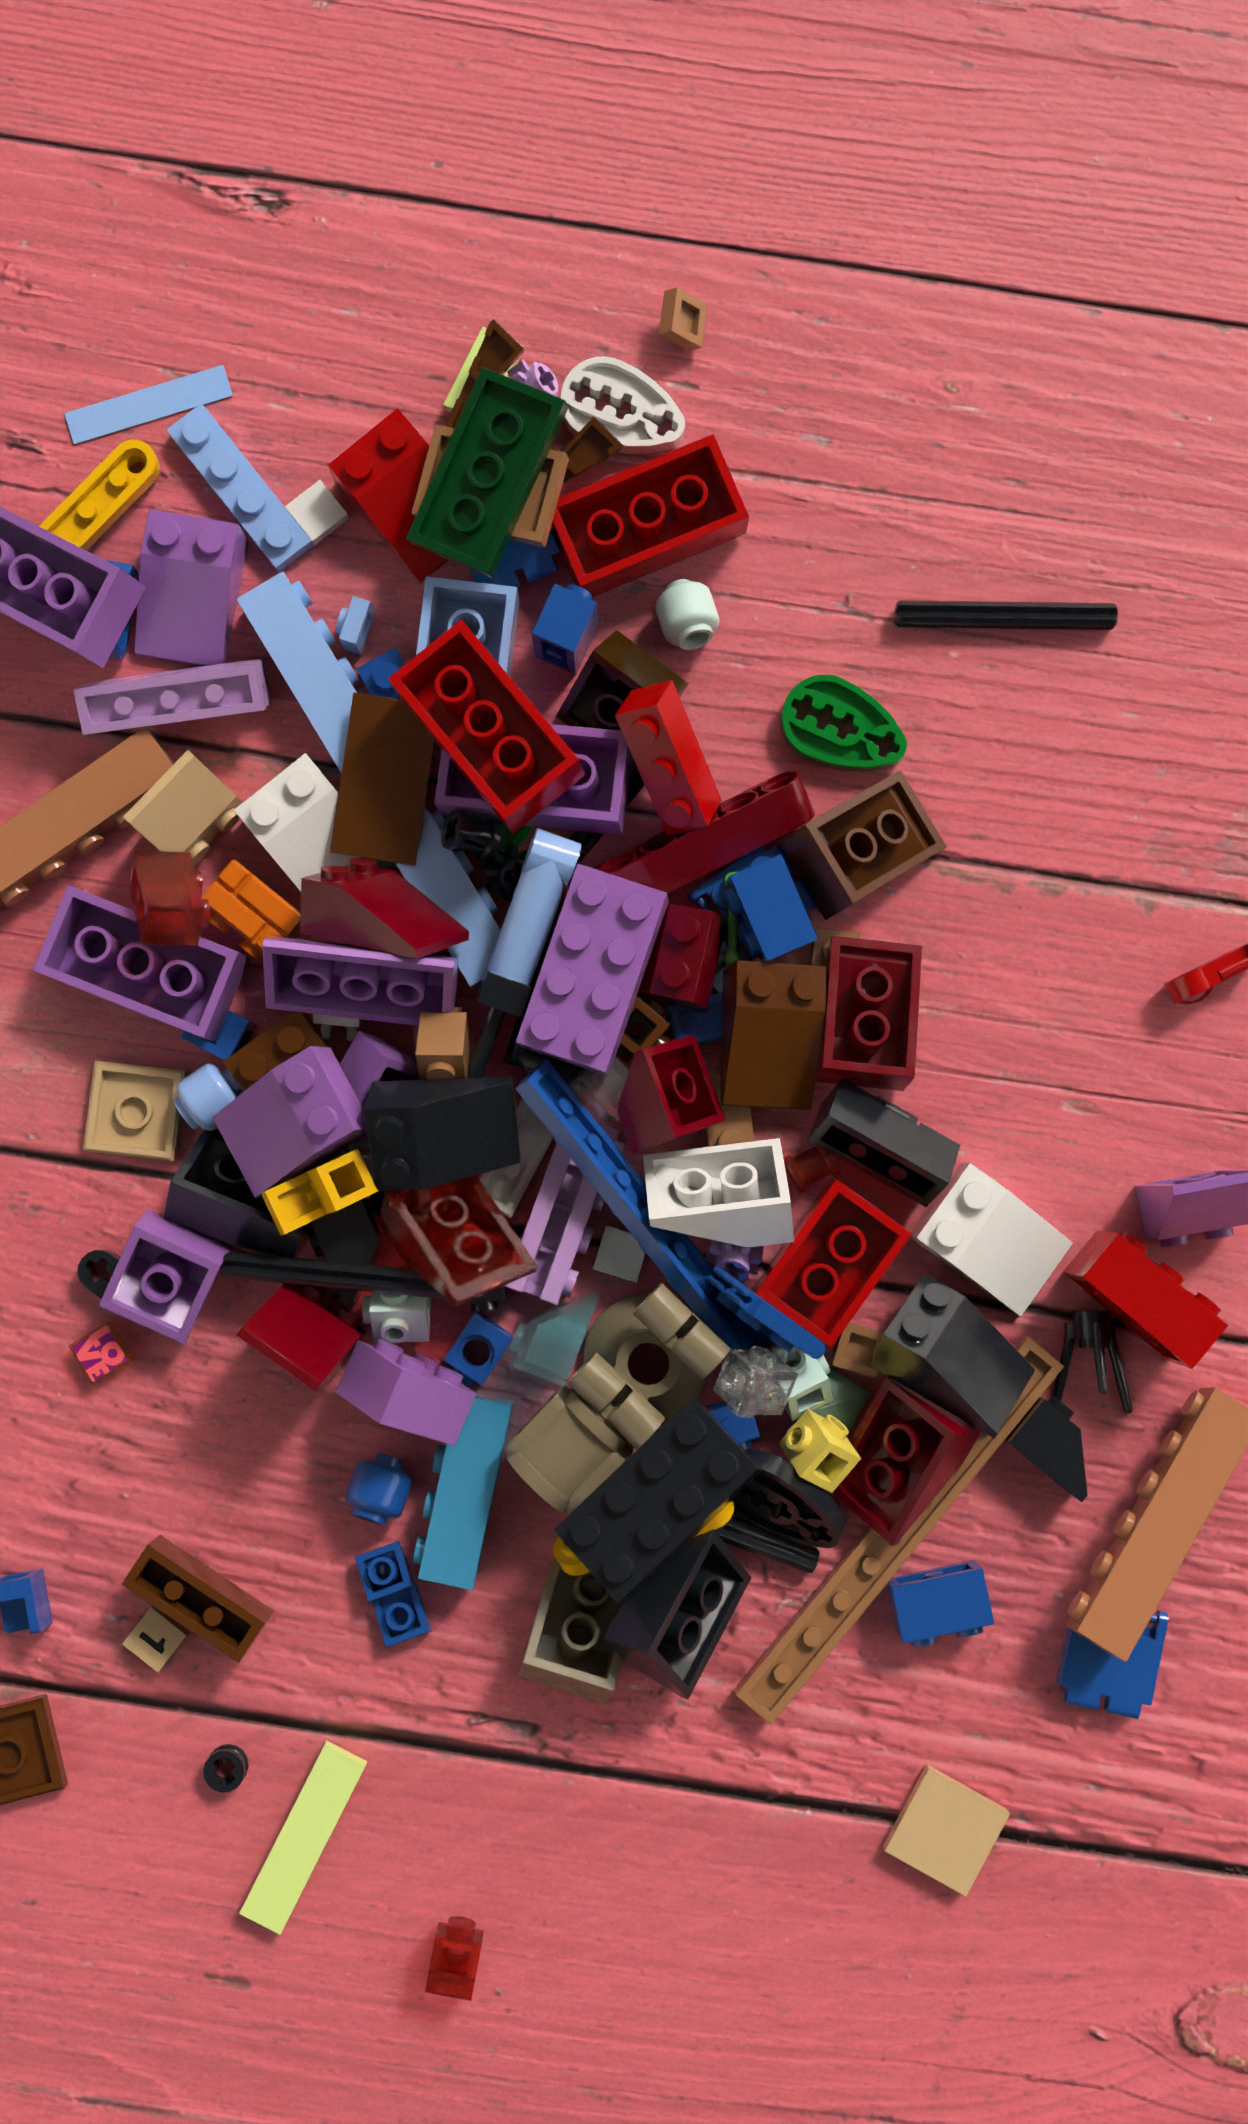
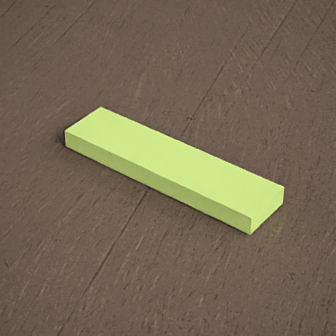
M326 1741L239 1913L240 1915L281 1935L367 1764L366 1760Z

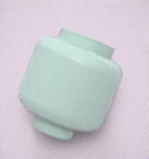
M679 579L670 583L656 601V614L667 642L680 646L684 650H693L703 647L712 640L713 634L718 629L720 618L712 594L706 585L688 579Z

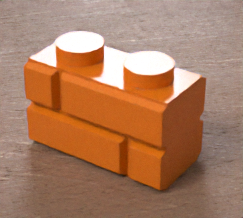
M235 859L228 864L218 876V879L212 883L200 898V902L209 909L204 917L224 933L230 927L244 937L239 946L259 962L263 959L262 945L264 939L273 936L294 939L298 938L301 934V913Z

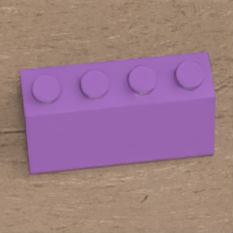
M275 936L266 938L263 941L266 1008L417 1026H419L420 1012H453L458 978L459 958L429 954L413 959L361 946Z

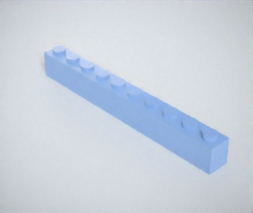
M282 571L238 597L237 601L342 773L353 692L357 693L352 684L359 679L345 656L338 661L329 646L336 641L323 619L321 618L316 622L312 620L306 608L313 603L300 581L298 580L291 584ZM425 806L416 866L396 864L408 882L469 931L468 941L447 949L452 957L459 958L458 967L474 991L480 986L501 931L491 915L498 908L485 887L476 891L468 877L475 870L463 850L458 849L453 852L442 846L441 835L445 820L438 809L430 814Z

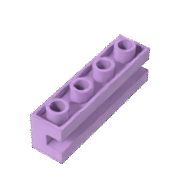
M263 658L92 681L73 689L83 735L263 711L266 709V706L272 703Z
M599 1124L622 1153L625 1142L617 1140L620 1130ZM557 1143L505 1285L520 1292L524 1291L536 1295L540 1299L558 1305L561 1295L568 1298L571 1296L579 1273L571 1269L576 1252L586 1254L594 1232V1228L586 1226L591 1210L601 1211L605 1201L593 1185L583 1177L581 1170L565 1150Z

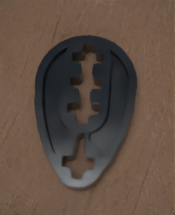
M747 1450L764 1471L733 1499V1515L745 1523L781 1539L821 1548L836 1546L839 1543L846 1519L825 1490L801 1478L793 1465L785 1459L765 1451Z

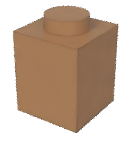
M420 1012L415 1053L419 1080L467 1078L471 1043L467 1012Z

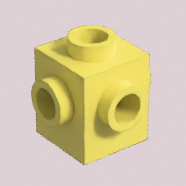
M809 1409L790 1427L786 1435L779 1442L789 1459L788 1462L793 1465L801 1478L831 1493L861 1460L846 1437L849 1434L847 1427L840 1420L830 1414H827L824 1418Z

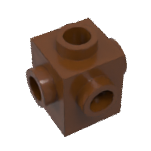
M636 996L617 1051V1055L625 1062L634 1057L636 1051L671 1040L665 1035V1032L670 1027V1023L665 1020L668 1012L649 996L644 1001ZM633 1023L644 1025L646 1034L643 1038L633 1039L629 1035L628 1029Z

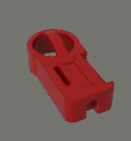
M1248 944L1229 951L1166 982L1164 985L1173 1003L1189 1005L1200 1002L1211 993L1215 985L1247 970ZM1206 990L1205 994L1197 1000L1184 1001Z

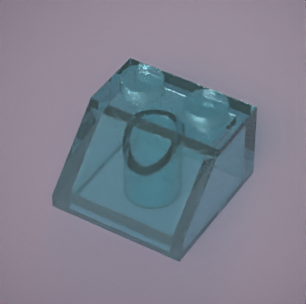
M593 1289L588 1290L533 1315L528 1325L520 1322L508 1350V1353L516 1355L512 1367L566 1387L599 1300L600 1292Z

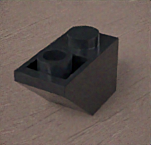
M368 1199L359 1200L345 1208L312 1221L311 1224L314 1230L308 1232L317 1257L324 1255L326 1261L374 1265L384 1242ZM329 1288L332 1297L335 1300L341 1298L344 1306L358 1301L362 1294V1291Z

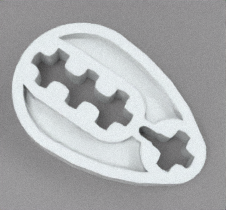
M593 357L576 365L564 380L560 398L567 402L569 408L563 420L574 437L594 416L623 444V448L618 453L651 454L674 449L681 443L685 430L683 414L670 395L639 369L616 358ZM583 385L590 387L591 397L601 399L603 394L610 395V404L621 408L624 402H628L631 404V412L634 415L626 414L623 419H618L616 417V409L610 405H606L600 411L596 409V401L590 397H585L582 403L575 401V392L573 390L580 391ZM665 418L670 419L674 431L668 430L665 436L657 434L658 426L654 423L662 424Z

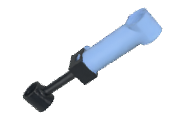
M539 828L534 833L492 957L485 969L476 995L477 1003L488 1006L468 1063L467 1078H483L505 1014L508 1013L520 1018L522 1016L532 988L531 983L561 899L574 872L581 850L580 843Z

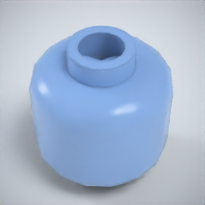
M207 1063L178 1083V1097L173 1101L179 1113L191 1128L196 1130L201 1127L206 1131H214L218 1127L212 1117L237 1098L243 1090L228 1069L222 1071L218 1066Z

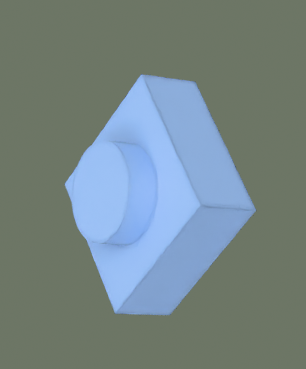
M353 596L349 609L342 608L336 624V634L340 635L339 640L344 650L361 656L375 617V611L370 601Z

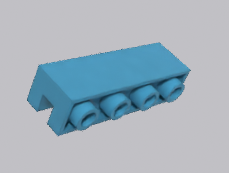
M477 1393L455 1446L450 1444L437 1446L432 1472L440 1474L437 1491L428 1490L422 1518L430 1519L427 1537L418 1536L413 1557V1564L421 1565L418 1579L473 1590L514 1401L497 1397L495 1400L479 1397Z

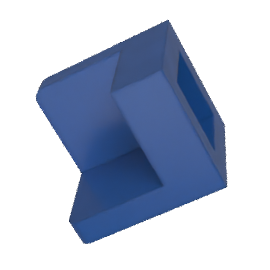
M228 1011L216 1042L184 1030L180 1037L226 1060L248 1044L257 1024Z
M43 1568L0 1577V1609L5 1632L11 1633L30 1629L31 1634L42 1632L53 1623Z

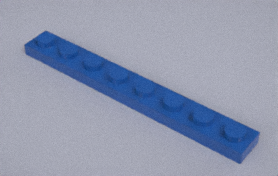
M546 1059L535 1066L515 1088L523 1098L526 1106L537 1115L552 1134L555 1142L565 1150L581 1170L583 1177L593 1185L609 1205L612 1213L621 1220L637 1240L643 1252L650 1256L666 1276L669 1284L678 1291L695 1315L731 1348L727 1356L734 1361L743 1374L757 1369L763 1360L762 1356L766 1354L772 1341L760 1330H755L715 1299L720 1291L708 1282L707 1276L711 1275L714 1279H717L718 1276L687 1234L650 1226L645 1181L551 1063Z

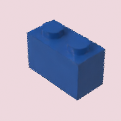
M554 584L532 632L536 658L572 674H577L598 628L597 602L591 600L593 597L591 593L573 584H568L566 588Z
M781 854L733 874L726 880L730 888L723 890L724 897L732 914L735 916L740 913L747 931L741 934L752 958L759 956L761 962H768L818 940Z
M975 1560L892 1577L887 1583L897 1634L903 1643L910 1642L913 1647L932 1645L938 1642V1636L956 1633L957 1637L975 1636L984 1631L983 1626L995 1624L983 1568Z

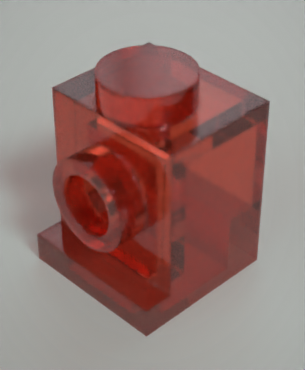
M452 1916L448 1919V1923H438L426 1983V1993L471 2001L484 1930L475 1928L476 1922L463 1916ZM449 1948L464 1950L465 1952L461 1955H455Z

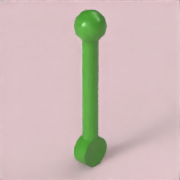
M730 872L724 877L723 883L727 889L730 887L726 880L738 872ZM729 907L728 951L725 952L723 957L727 966L732 965L737 960L741 961V954L737 951V915L734 916Z

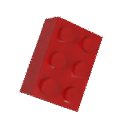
M830 1179L793 1231L794 1242L785 1243L752 1289L757 1295L831 1348L912 1235L910 1231L837 1179Z
M1116 1230L1114 1232L1096 1231L1065 1268L1063 1273L1106 1310L1110 1311L1112 1315L1164 1359L1193 1369L1228 1327L1217 1316L1221 1309L1205 1295L1198 1292L1195 1296L1183 1288L1181 1284L1185 1279L1168 1264L1162 1262L1158 1265L1145 1255L1149 1250L1148 1247L1131 1233L1125 1232L1123 1235Z

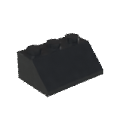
M218 1128L214 1131L204 1130L170 1181L164 1218L249 1253L298 1258L309 1238L308 1232L313 1229L310 1222L285 1235H280L263 1197H254ZM313 1165V1166L309 1167L308 1169L304 1170L303 1172L299 1173L298 1175H300V1174H302V1173H304V1172H306V1171H308V1170H310V1169H312V1168H315V1166Z
M714 1529L695 1536L628 1601L622 1603L619 1611L610 1622L604 1640L624 1662L678 1696L688 1700L752 1577Z

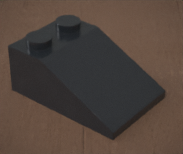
M513 1077L372 1082L364 1106V1116L373 1180L378 1191L424 1190L520 1163L521 1154Z
M925 1273L884 1332L871 1363V1367L994 1439L1035 1372V1369L964 1295Z

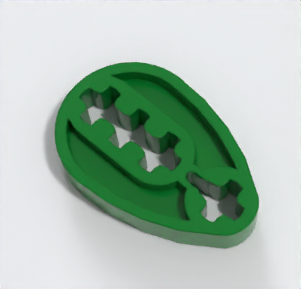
M825 674L804 679L791 690L782 708L780 725L785 742L796 755L812 763L843 771L868 772L894 767L900 762L906 752V737L890 713L864 690L838 676ZM803 700H807L811 703L810 711L815 714H821L823 709H827L832 712L830 719L835 723H841L844 718L852 721L850 728L856 732V735L848 733L845 739L836 736L838 733L836 726L827 724L824 730L816 727L817 719L811 715H807L803 721L796 718L797 710L791 707V705H800ZM885 736L893 739L891 747L896 749L897 752H889L886 757H881L878 755L879 746L870 740L881 742Z

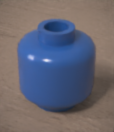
M377 1453L375 1461L365 1459L356 1464L345 1494L346 1502L353 1507L351 1515L382 1526H386L387 1520H394L402 1515L413 1482L412 1478L401 1470L403 1461L386 1454Z

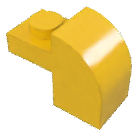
M355 1149L262 1192L261 1195L282 1236L326 1214L345 1208L378 1192L359 1149Z

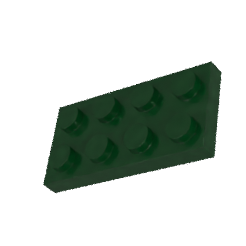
M482 367L407 534L406 539L408 542L493 578L569 408L567 402Z

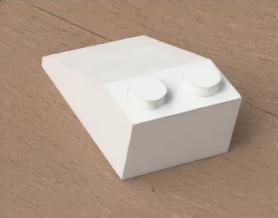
M306 753L234 809L236 814L300 891L301 878L321 873V867L349 865L350 859L363 858L330 852L338 792ZM373 859L376 861L377 867L391 870L397 868L394 862Z
M780 1138L643 1155L651 1227L747 1248L794 1242L791 1200Z
M960 1163L951 1176L949 1184L935 1198L911 1232L912 1235L910 1237L1020 1317L1073 1244L1072 1241L1009 1190L971 1163Z

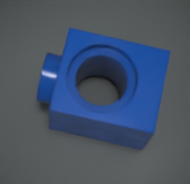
M475 1312L446 1355L444 1361L451 1365L449 1369L463 1376L461 1382L471 1386L476 1381L483 1385L515 1335L481 1312ZM473 1339L484 1341L490 1350L489 1359L480 1364L471 1362L465 1355V1345L468 1341Z

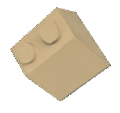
M187 750L123 818L173 863L184 869L188 864L193 866L205 857L210 850L208 843L219 831L225 833L239 821L240 817L234 809L243 802Z

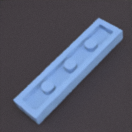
M202 403L167 429L170 437L278 573L314 546L303 529Z

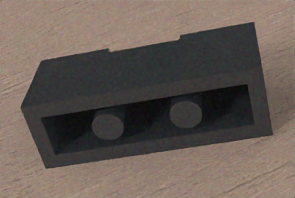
M843 1078L822 1102L808 1141L924 1207H927L949 1184L960 1148L958 1143L922 1123L919 1126L916 1125L918 1117L879 1095L877 1097L871 1095Z

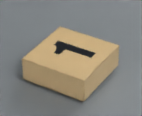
M152 1605L122 1645L156 1672H159L190 1632Z

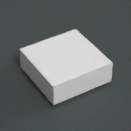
M318 480L285 506L314 546L349 520L346 511L321 480Z
M606 1225L593 1270L637 1283L645 1252H643L639 1243L630 1232Z

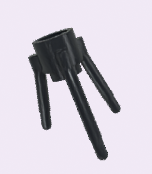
M1073 1311V1323H1064L1065 1340L1060 1363L1065 1367L1056 1377L1053 1396L1060 1401L1062 1400L1075 1339H1079V1348H1094L1098 1390L1101 1394H1106L1108 1391L1104 1348H1108L1123 1410L1125 1413L1130 1414L1133 1408L1116 1341L1115 1322H1111L1110 1311Z

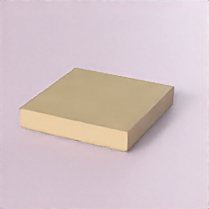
M95 1061L83 1151L177 1161L182 1115L179 1113L173 1100L178 1097V1083L188 1076V1072Z
M926 1764L884 1842L883 1848L890 1855L967 1897L1010 1813L1005 1807Z

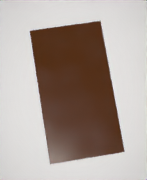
M353 692L330 848L331 853L416 866L434 739L402 700Z

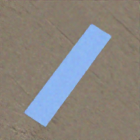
M220 365L64 414L73 444H77L195 408L200 403L204 405L231 397L233 394L224 365Z

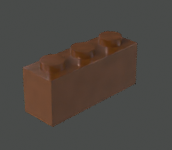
M162 1535L156 1537L146 1546L121 1584L238 1663L248 1652L274 1610Z

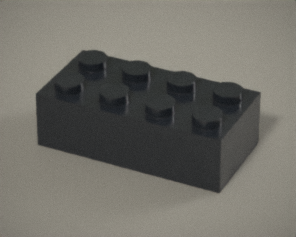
M692 1397L571 1512L554 1531L617 1603L626 1602L761 1474L764 1469L701 1400Z

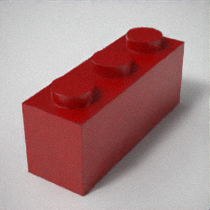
M673 680L631 690L615 714V718L666 835L708 827L722 799Z

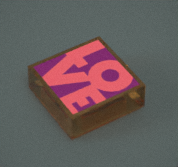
M112 1321L106 1322L68 1346L91 1385L98 1383L135 1360Z

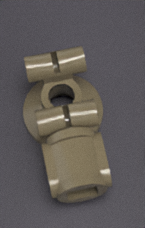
M660 1283L650 1294H636L613 1303L600 1314L589 1331L584 1349V1364L567 1382L571 1388L569 1389L563 1384L503 1448L508 1454L506 1456L508 1462L519 1476L547 1503L560 1512L566 1510L570 1514L625 1461L632 1451L627 1445L628 1443L635 1449H638L653 1435L663 1421L670 1419L692 1397L699 1398L707 1384L710 1373L725 1358L731 1348L663 1283ZM640 1344H657L668 1355L669 1370L657 1382H639L629 1373L627 1365L629 1355Z

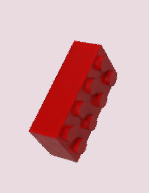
M714 434L559 497L551 528L574 585L587 590L594 597L746 534L749 514Z
M462 619L388 678L399 698L512 834L585 776L579 758Z

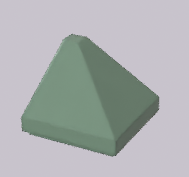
M831 1369L828 1378L833 1401L813 1410V1412L824 1418L827 1414L836 1417L849 1431L869 1399L871 1392Z

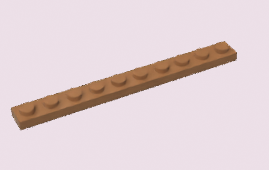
M1025 1335L1015 1349L1035 1369V1372L995 1439L984 1432L980 1433L963 1464L897 1544L891 1546L869 1526L735 1689L736 1696L770 1725L774 1723L1065 1367L1030 1337Z

